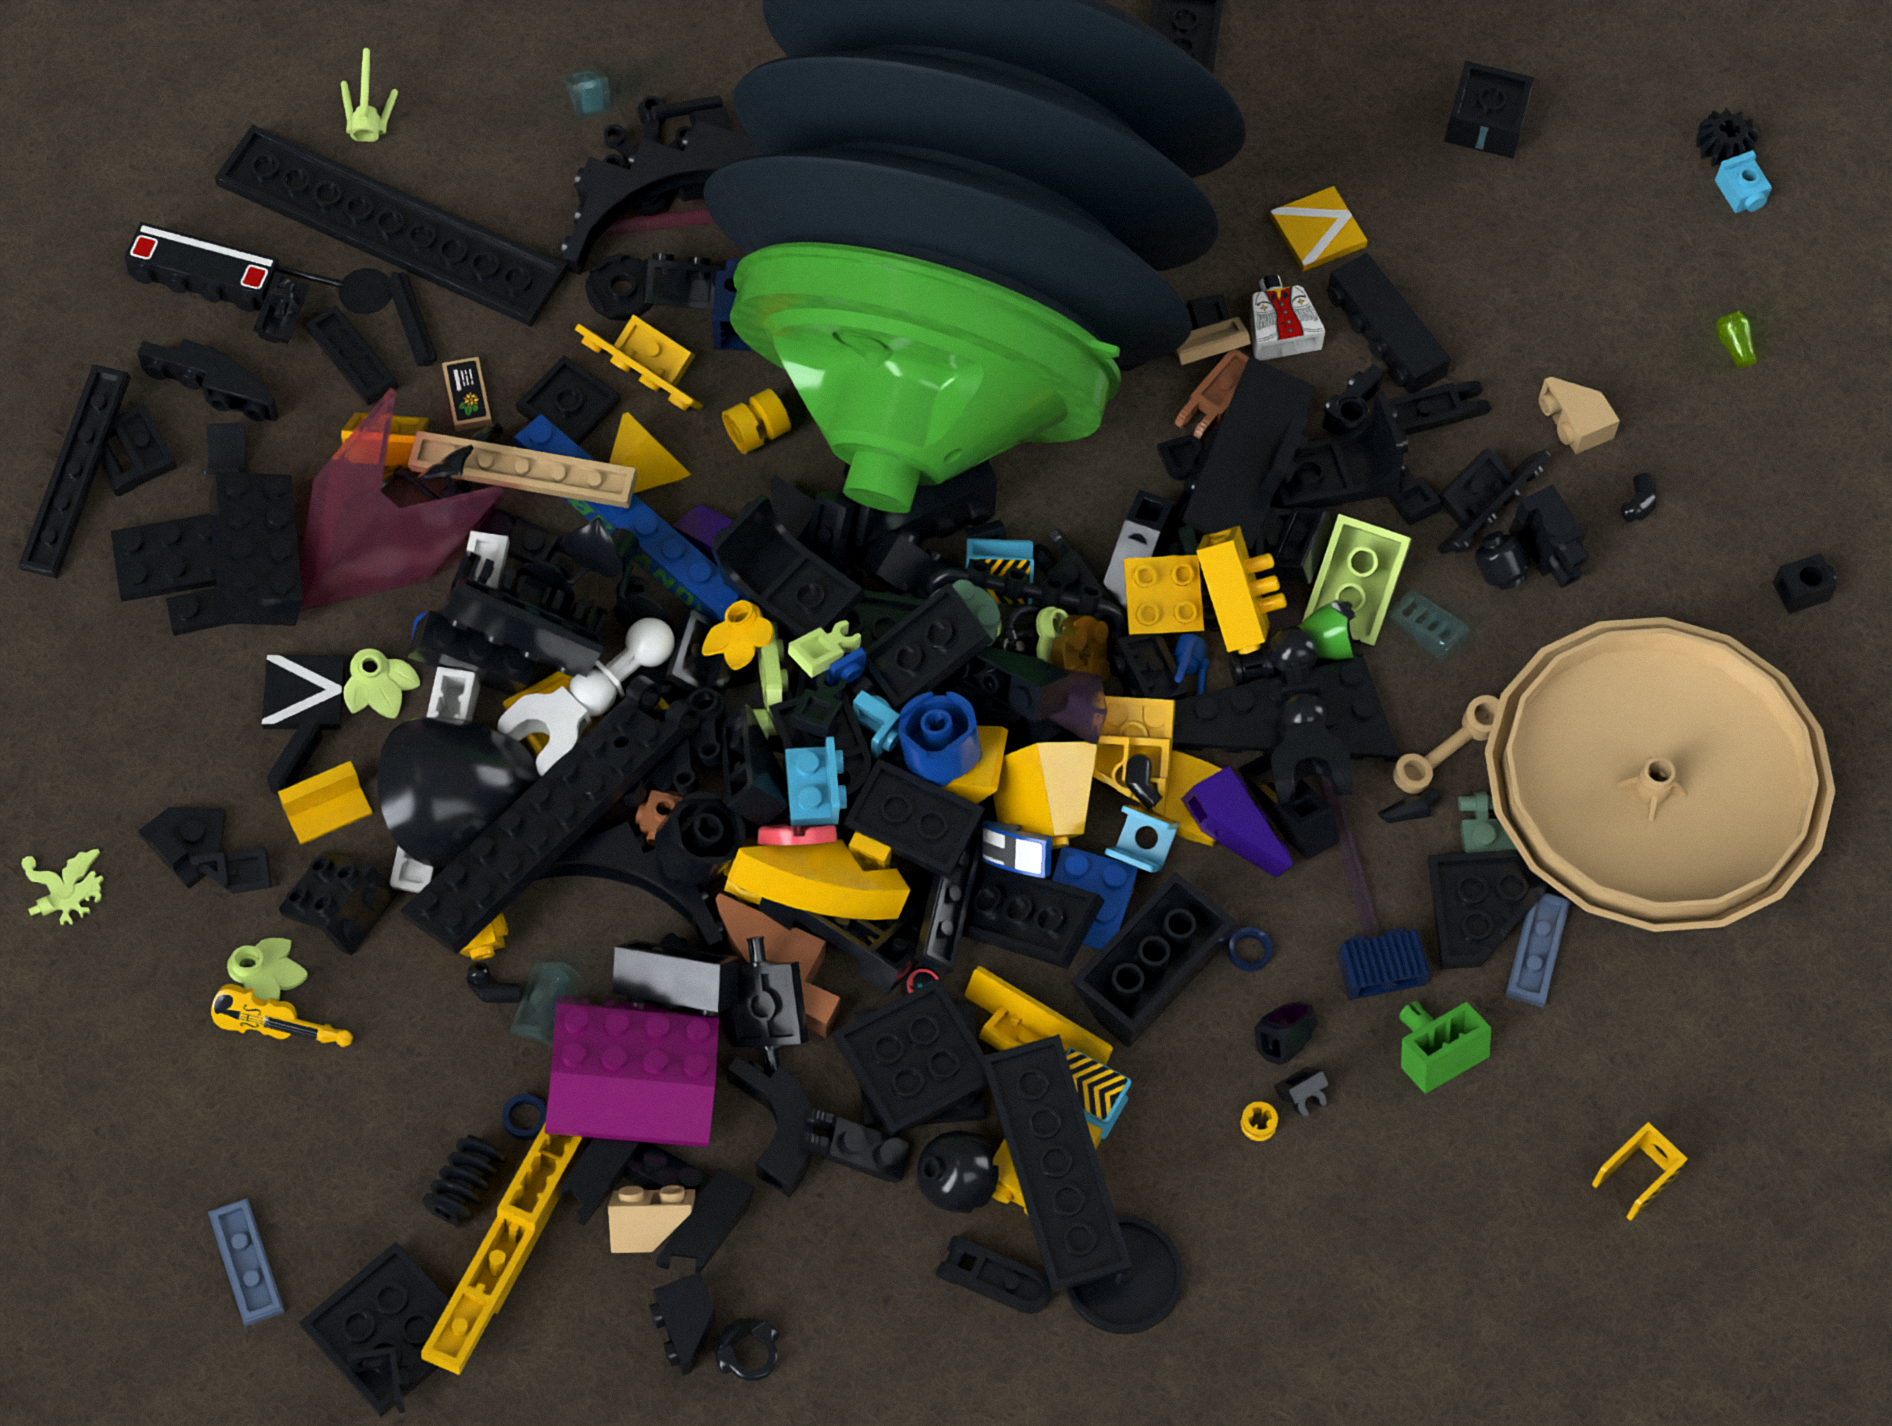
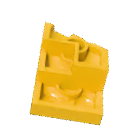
M1097 695L1095 734L1090 735V742L1095 741L1097 748L1093 777L1141 803L1140 800L1125 784L1126 765L1128 759L1136 753L1145 754L1150 758L1152 763L1150 783L1163 797L1151 810L1159 815H1164L1166 809L1173 743L1175 700Z

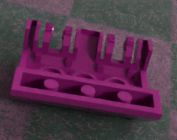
M557 995L545 1133L708 1148L715 1093L719 1016L700 1015L691 1007H686L685 1011L681 1013L671 1012L670 1009H666L662 1005H660V1009L655 1008V1004L620 1001V1005H615L614 1000H605L604 1005H593L589 1003V998L580 997V1001H574V997Z

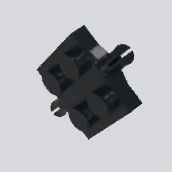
M754 936L747 938L750 962L739 965L737 1005L727 1008L732 1048L751 1047L761 1050L764 1069L768 1074H773L780 1065L778 1048L784 1045L802 1044L809 1041L799 961L778 963L767 960L764 936Z

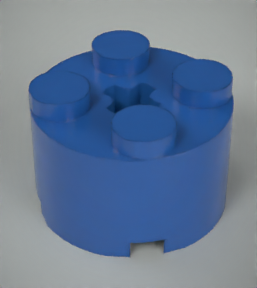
M947 691V696H934L933 692H927L910 700L900 712L898 735L906 766L917 777L930 781L939 787L946 786L952 780L968 773L982 757L977 720L972 705L963 696Z

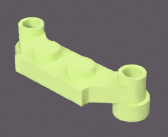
M770 621L774 629L770 645L756 647L764 709L752 710L767 740L768 736L777 735L769 715V706L782 702V692H788L787 669H780L779 663L784 661L783 640L778 639V625L775 621Z

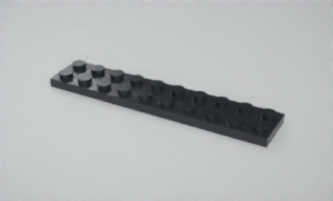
M253 124L215 176L217 186L530 327L533 326L567 274V265Z

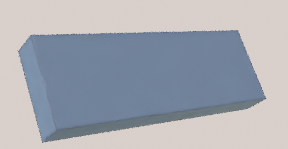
M1545 893L1525 916L1505 997L1544 1007L1570 899Z
M248 1198L208 1211L244 1326L285 1313Z

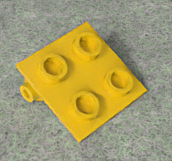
M1198 555L1123 559L1129 635L1204 631Z

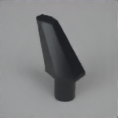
M1430 788L1419 797L1411 794L1407 798L1378 812V816L1387 823L1430 817V807L1441 798L1434 788Z

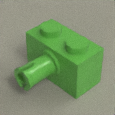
M1417 1001L1411 1002V1006L1415 1011L1407 1005L1399 1015L1401 1022L1406 1024L1413 1032L1402 1038L1401 1068L1425 1094L1490 1057L1491 1027L1468 1002L1461 1004L1435 1020Z

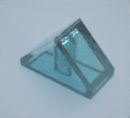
M597 67L562 76L577 120L611 112L608 78Z

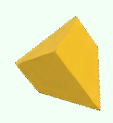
M629 412L622 414L609 463L636 468L638 476L633 493L673 483L691 475Z

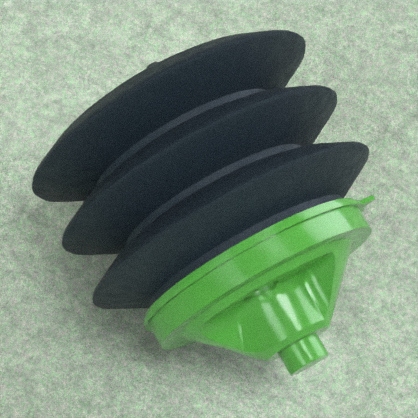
M762 0L763 16L770 34L788 57L775 59L759 65L743 76L735 86L733 102L741 126L766 154L744 157L724 165L708 178L703 193L706 207L713 221L731 241L747 254L737 264L733 277L737 293L730 313L731 325L747 345L787 372L832 452L838 458L850 464L843 493L850 499L871 508L892 513L910 512L918 485L932 486L941 484L1022 442H1066L1081 439L1096 432L1101 425L1107 402L1113 399L1119 390L1121 374L1118 366L1151 361L1169 355L1182 346L1190 336L1192 323L1188 308L1175 288L1158 271L1181 267L1197 260L1208 252L1217 241L1219 224L1215 210L1209 198L1191 178L1206 175L1223 167L1236 157L1244 146L1246 138L1245 122L1238 104L1227 88L1210 71L1165 36L1136 17L1103 0Z

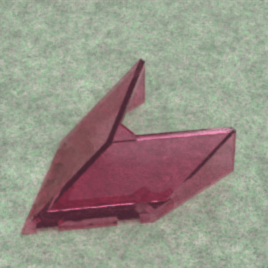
M391 387L313 480L300 561L303 603L300 612L399 587L427 582L470 536V532L475 531L504 500L505 490L499 485L404 508H398L381 492L394 406L397 404V394Z

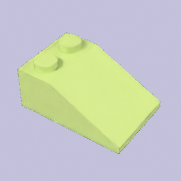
M1339 514L1302 622L1316 610L1334 600H1348L1353 605L1351 609L1355 612L1356 616L1350 620L1352 639H1360L1361 642L1374 646L1412 538Z

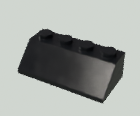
M1175 872L1072 979L1071 984L1097 1022L1126 1047L1130 1048L1230 942L1236 921Z

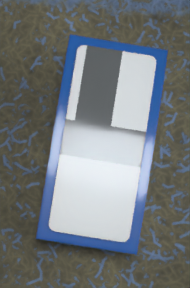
M987 820L982 822V861L1008 871L1039 878H1046L1051 874L1052 836L1022 832L1019 825Z

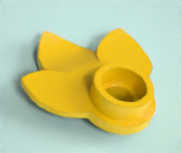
M746 600L737 601L728 607L724 616L725 621L711 628L702 647V654L704 656L724 653L725 660L732 670H738L746 666L754 657L756 647L770 645L774 634L773 625L769 620L763 618L759 607Z

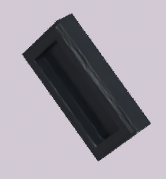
M309 715L305 716L269 772L267 780L271 793L279 796L278 791L294 785L323 739L318 719Z

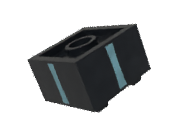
M1465 61L1444 142L1514 158L1535 77Z

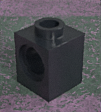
M1820 553L1780 566L1773 585L1788 614L1829 601L1837 586V577L1834 569L1826 564ZM1802 581H1808L1811 584H1813V586L1806 585Z

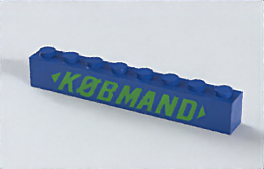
M542 414L514 436L515 447L595 461ZM632 495L629 508L562 497L589 522L600 517L610 535L616 528H623L632 532L640 543L632 559L690 610L693 609L711 620L721 623L725 621V612L730 605L737 601L745 600L724 584L718 566L636 495Z

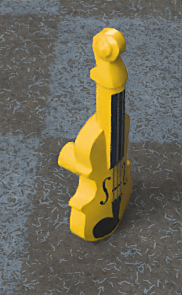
M226 984L217 992L211 1008L213 1021L217 1026L226 1030L245 1033L246 1030L253 1029L260 1031L263 1035H270L277 1039H285L294 1034L318 1040L320 1043L337 1042L340 1047L351 1045L353 1035L348 1030L334 1029L330 1024L320 1025L298 1019L295 1007L289 1002L276 1001L274 998L269 1000L259 999L254 995L253 988L245 989L235 984Z

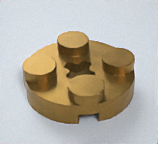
M1071 615L1067 617L1060 625V627H1066L1061 638H1054L1051 662L1052 665L1071 674L1069 691L1082 692L1083 690L1094 688L1099 681H1105L1109 677L1110 663L1107 660L1109 630L1104 621H1097L1092 616Z

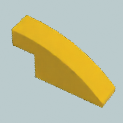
M843 839L821 844L742 847L738 849L728 875V879L732 884L768 900L821 915L848 919H898L910 892V888L897 868L862 871Z

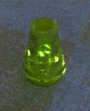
M1734 312L1720 318L1716 322L1717 330L1715 334L1735 361L1737 368L1755 364L1758 358L1755 353L1750 319L1745 318L1743 312Z

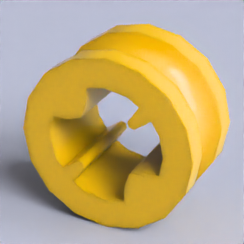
M1262 1101L1253 1102L1243 1111L1240 1123L1241 1129L1245 1136L1251 1140L1265 1141L1275 1133L1278 1115L1270 1104ZM1254 1113H1261V1118L1264 1116L1268 1117L1269 1120L1266 1122L1265 1129H1257V1124L1254 1127L1251 1126L1250 1122H1252Z

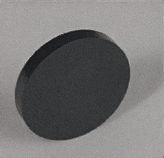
M1116 1216L1132 1270L1065 1289L1074 1310L1092 1326L1114 1334H1135L1153 1328L1173 1310L1182 1288L1183 1266L1176 1246L1160 1228L1140 1218Z

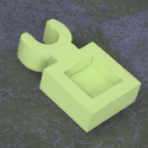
M847 620L840 621L834 625L832 632L828 634L819 627L790 642L788 654L812 678L828 670L831 664L843 658L844 653H851L860 647L861 635L857 633L851 637H845L848 634L849 623Z

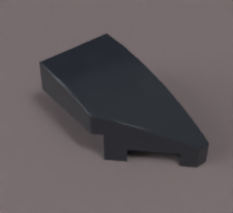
M266 848L228 854L218 852L190 857L192 865L232 894L272 888L268 851Z

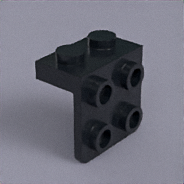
M325 851L311 862L309 869L297 885L287 894L279 911L286 918L321 929L340 951L352 956L397 896V893L373 865Z

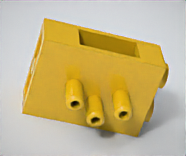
M1240 525L1204 535L1196 552L1227 651L1238 650L1239 654L1256 651L1261 648L1260 643L1265 642L1270 629L1267 612L1285 608L1287 605L1283 593L1264 598L1261 596L1262 594L1279 590L1280 584L1277 576L1273 575L1256 580L1254 574L1273 568L1275 565L1273 556L1267 553L1249 558Z

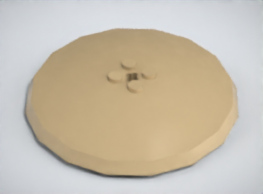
M1666 617L1598 621L1542 647L1501 693L1485 748L1495 815L1530 870L1587 913L1652 932L1725 927L1782 899L1822 850L1835 795V786L1823 729L1787 676L1729 635Z

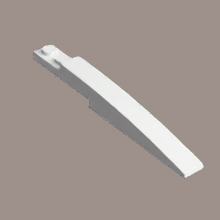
M477 531L470 532L467 550L481 555L472 579L477 581L486 558L494 561V570L486 585L499 590L510 543L508 536ZM437 667L427 717L456 718L472 722L481 686L479 684L481 676L463 667ZM398 845L389 885L393 889L419 893L433 880L436 868L414 860Z

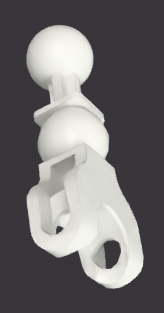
M657 618L638 620L627 632L626 648L606 666L597 660L587 677L580 674L573 677L568 691L561 686L551 694L534 693L524 695L501 716L498 721L497 730L504 735L511 736L518 742L532 733H545L549 735L548 744L536 759L537 772L543 776L583 738L584 733L593 725L590 717H599L608 712L615 703L616 695L620 698L625 696L621 682L641 665L655 667L663 664L670 658L675 647V638L671 628L665 622Z

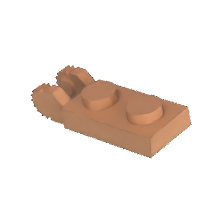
M1237 349L1228 351L1190 395L1189 402L1175 419V425L1183 429L1185 425L1189 424L1197 410H1201L1207 415L1197 425L1193 435L1202 441L1216 422H1220L1224 418L1249 357Z

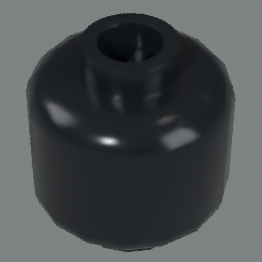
M1496 531L1488 534L1481 540L1483 545L1476 551L1475 560L1487 584L1498 586L1501 590H1506L1521 584L1527 578L1526 573L1531 566L1530 559L1518 536L1513 534L1503 535L1502 531Z

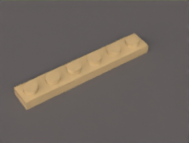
M417 431L408 462L411 471L423 472L431 465L440 463L451 452L472 444L474 449L465 461L463 474L452 475L451 478L629 508L638 476L636 468L424 431Z

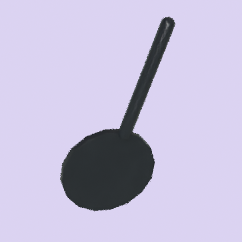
M280 265L281 273L338 287L341 303L348 310L356 314L378 312L386 307L392 298L387 284L388 277L385 273L376 269L362 268L355 270L345 276L343 281Z

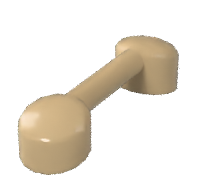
M1482 695L1473 699L1463 714L1461 729L1425 757L1418 754L1403 755L1397 761L1393 770V778L1397 786L1410 794L1423 792L1432 780L1435 767L1471 739L1479 741L1488 740L1499 699L1490 695Z

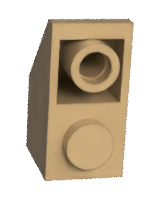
M1554 377L1544 380L1539 396L1540 408L1546 416H1552L1557 424V433L1560 440L1565 445L1569 444L1575 454L1614 438L1620 420L1602 392Z
M679 1185L665 1186L660 1190H643L639 1186H626L619 1189V1191H613L608 1205L611 1253L653 1252L691 1214L696 1198L695 1189L684 1190V1187Z

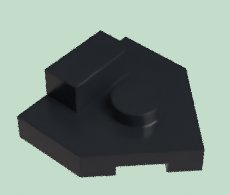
M169 807L138 830V833L189 889L206 876L205 873L190 863V857L222 851L221 844L223 829H225L226 812L225 809Z

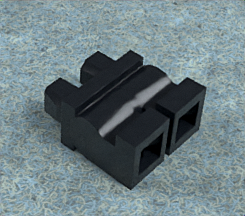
M1553 484L1521 499L1509 533L1518 536L1521 541L1526 539L1530 545L1532 559L1538 563L1537 570L1542 577L1551 573L1561 588L1578 581L1582 575L1579 567L1588 562L1590 557L1582 545L1587 533L1582 524L1580 523L1575 526V519Z

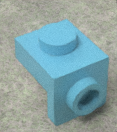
M861 690L853 700L852 708L858 723L875 734L871 740L870 754L875 759H878L884 750L890 752L899 741L898 725L900 714L892 710L891 706L883 698L877 695L871 696Z

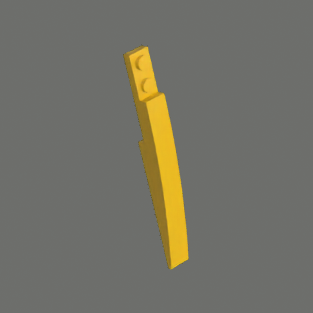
M546 1122L544 1123L497 1207L495 1221L423 1347L421 1359L457 1375L461 1374L494 1313L498 1314L559 1200L558 1192L560 1187L579 1160L590 1137L546 1134Z

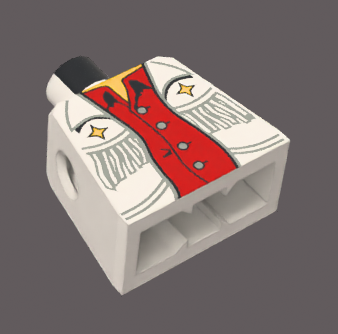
M1278 275L1263 277L1259 281L1261 292H1256L1252 295L1249 308L1253 357L1258 360H1266L1322 350L1325 329L1304 288L1299 285L1283 288Z

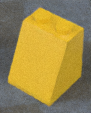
M1095 741L1035 743L1004 755L998 789L993 793L997 821L1019 825L1022 832L1052 836V849L1069 846V839L1084 834L1097 750Z

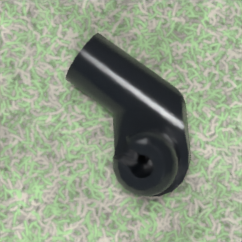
M475 962L469 966L466 977L468 987L481 1001L485 1003H520V983H498L489 973V966L483 962Z

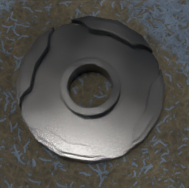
M618 254L606 257L593 266L589 277L586 279L585 291L590 306L598 314L610 320L626 321L630 320L633 315L640 317L650 310L653 306L652 304H642L645 268H641L642 259L638 258L636 260L629 258V255ZM619 281H626L632 285L631 289L625 293L615 292L612 286Z

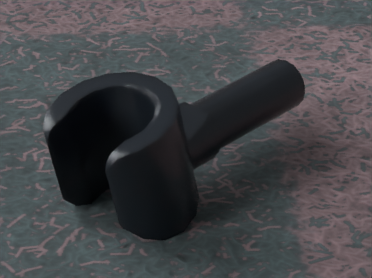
M858 677L848 685L846 692L852 702L863 690L871 696L877 695L888 702L892 710L897 713L899 712L890 701L875 691L873 683L867 677Z

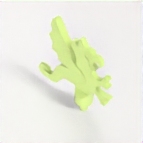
M93 849L87 853L79 852L75 858L67 860V867L62 869L63 881L55 872L34 871L36 861L32 856L22 859L21 864L22 868L26 871V876L32 882L47 885L51 893L36 900L38 905L28 909L30 915L33 916L41 912L45 916L54 911L62 910L63 914L59 919L60 924L64 925L65 922H68L70 925H73V920L69 916L71 910L77 911L81 918L84 917L85 913L90 914L89 907H81L80 902L83 900L89 901L91 896L96 897L95 903L101 901L100 884L104 880L102 875L96 877L95 871H91L85 878L89 867L100 855V851ZM85 878L82 882L77 883V881Z

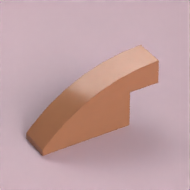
M719 893L715 899L716 914L724 924L727 932L726 940L735 957H740L739 964L744 965L750 962L747 938L754 936H764L767 960L778 963L799 961L807 1028L826 1038L840 1013V997L811 984L826 956V941L796 927L788 930L764 913Z

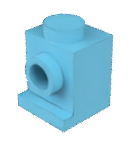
M1753 150L1722 161L1715 178V182L1735 213L1746 209L1750 212L1760 209L1766 204L1772 189L1755 161L1756 155Z

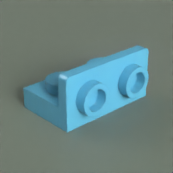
M826 737L825 747L785 749L791 827L839 824L840 809L847 808L846 786L838 785L837 774H843L844 772L842 750H835L834 737Z

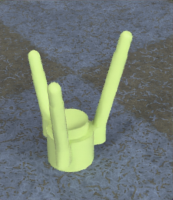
M368 48L363 49L360 106L356 108L354 113L346 81L341 82V89L347 119L346 133L350 134L351 138L355 141L375 142L379 138V134H386L387 121L395 104L398 90L393 89L381 117L377 114V110L374 107L368 106L370 50Z

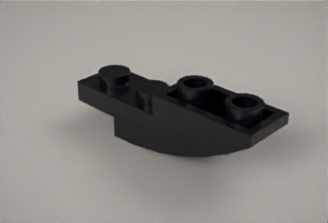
M184 338L178 350L146 341L142 342L138 350V357L142 370L150 377L157 380H164L166 377L178 380L182 385L193 390H198L202 387L206 402L216 410L226 412L232 409L243 412L245 416L254 421L268 419L276 422L278 412L274 397L254 375L227 356Z

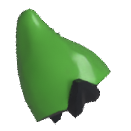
M1334 600L1316 610L1298 625V627L1308 630L1315 637L1319 649V658L1348 660L1364 655V651L1360 650V639L1353 641L1351 636L1350 620L1356 616L1355 612L1351 609L1353 605L1348 600Z

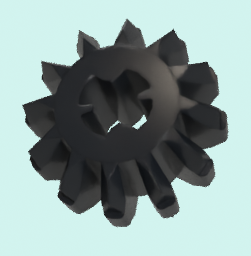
M1728 108L1722 114L1713 110L1708 119H1704L1700 123L1699 133L1696 137V147L1701 148V158L1712 157V167L1718 161L1722 162L1752 150L1755 151L1758 131L1753 129V119H1742V111L1733 115Z

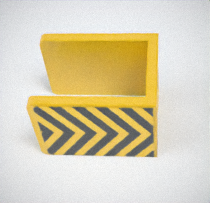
M1649 1122L1603 1164L1592 1183L1597 1189L1639 1147L1666 1172L1634 1202L1627 1215L1630 1221L1635 1219L1677 1178L1688 1159ZM1654 1144L1657 1145L1659 1148H1661V1149L1664 1151V1153L1667 1155L1668 1158L1664 1157V1156L1656 1149V1147L1654 1146Z

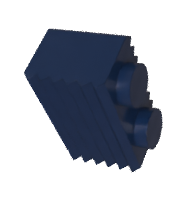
M1394 928L1386 931L1381 937H1374L1372 939L1367 938L1365 935L1351 937L1340 946L1337 956L1349 1000L1425 986L1430 975L1419 934L1415 929L1406 931L1404 928Z

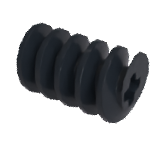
M468 1135L467 1138H461L457 1141L456 1149L458 1152L450 1153L447 1158L450 1166H443L440 1169L439 1176L441 1179H436L431 1184L433 1193H427L422 1198L423 1205L430 1213L456 1227H461V1223L457 1220L459 1216L468 1219L473 1217V1213L466 1207L467 1202L476 1205L481 1204L482 1200L474 1192L475 1189L483 1191L490 1189L483 1176L487 1175L495 1178L499 1174L491 1165L492 1161L502 1164L507 1161L506 1157L492 1144L473 1135Z

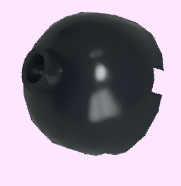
M962 1130L942 1133L935 1137L924 1147L917 1165V1180L922 1193L934 1206L953 1213H971L970 1211L985 1206L995 1192L999 1177L998 1166L993 1165L990 1153H995L992 1144L983 1135Z

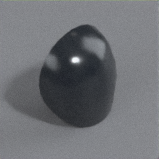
M418 717L402 722L390 732L381 749L377 788L385 822L399 847L414 860L434 868H445L540 778L533 757L520 742L511 736L464 719Z

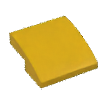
M1172 750L1165 814L1161 816L1180 823L1176 832L1177 836L1213 847L1216 840L1200 830L1181 798L1194 785L1221 771L1222 768L1196 757ZM1140 803L1139 807L1148 810L1144 805Z

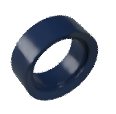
M1244 927L1237 930L1232 935L1228 946V956L1231 962L1237 968L1248 972L1257 971L1265 967L1272 953V942L1269 936L1256 927ZM1248 937L1257 939L1264 947V956L1257 962L1250 963L1241 960L1235 952V945L1239 940Z
M530 1094L517 1095L510 1099L503 1109L502 1119L504 1127L508 1134L515 1139L532 1140L538 1136L546 1122L547 1110L544 1103L538 1097ZM524 1104L536 1107L541 1114L539 1122L528 1130L517 1129L510 1122L512 1111Z

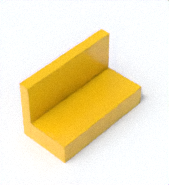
M351 761L278 791L284 812L300 845L373 814L360 787L357 773Z

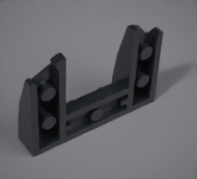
M762 897L758 907L760 912L788 930H791L800 922L815 934L822 936L839 947L844 953L859 960L860 963L856 974L886 994L892 992L920 962L914 957L923 923L921 917L924 916L927 903L923 900L914 905L886 932H883L864 919L821 915L796 909Z
M593 1138L560 1187L558 1197L562 1199L570 1192L574 1194L583 1206L576 1211L575 1219L578 1223L585 1226L623 1177L648 1190H660L662 1187L669 1185H679L684 1187V1190L695 1189L696 1198L691 1214L677 1227L658 1256L656 1266L669 1269L672 1256L696 1259L695 1273H701L748 1210L755 1187L720 1168L712 1177L650 1142Z

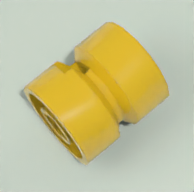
M769 388L750 397L749 405L740 402L722 412V420L729 437L744 455L761 447L764 444V438L774 440L791 430V423L786 409L778 396Z

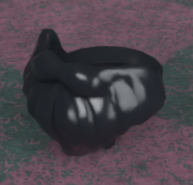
M755 1317L739 1318L726 1326L723 1334L719 1335V1341L716 1343L715 1355L720 1372L723 1374L733 1372L738 1378L746 1381H759L768 1377L774 1371L778 1362V1350L775 1346V1342L779 1338L778 1330L763 1319ZM747 1335H753L769 1351L767 1363L757 1370L743 1368L738 1363L736 1354L731 1347Z

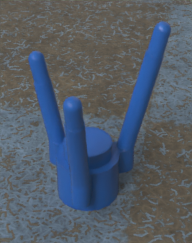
M1184 634L1179 637L1176 648L1169 650L1178 668L1175 681L1179 683L1182 681L1184 674H1194L1197 670V695L1205 694L1206 673L1210 660L1205 657L1208 645L1205 640L1196 635Z

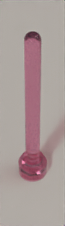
M708 209L619 219L610 225L603 234L616 235L715 222Z

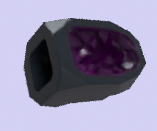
M1302 1002L1290 1003L1276 1008L1261 1018L1254 1028L1256 1049L1266 1061L1282 1065L1289 1062L1296 1054L1302 1051L1305 1044L1312 1038V1033L1318 1025V1018L1314 1007Z

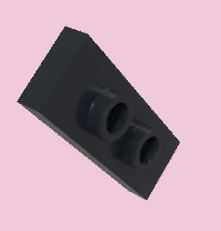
M337 305L305 323L309 334L367 406L399 388L397 379Z

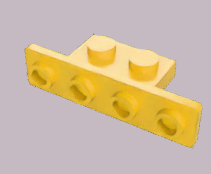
M635 315L631 317L614 345L579 323L574 329L584 336L581 343L599 354L602 349L613 355L610 362L628 373L633 368L642 375L639 378L641 383L656 392L662 387L671 393L667 400L682 410L687 411L689 406L700 411L704 404L676 387L694 359L695 354Z
M978 966L973 971L964 995L970 1001L993 1014L983 1026L979 1035L980 1039L997 1050L1003 1051L1059 1034L1065 1054L1071 1047L1106 1066L1113 1050L1110 1044L985 968Z

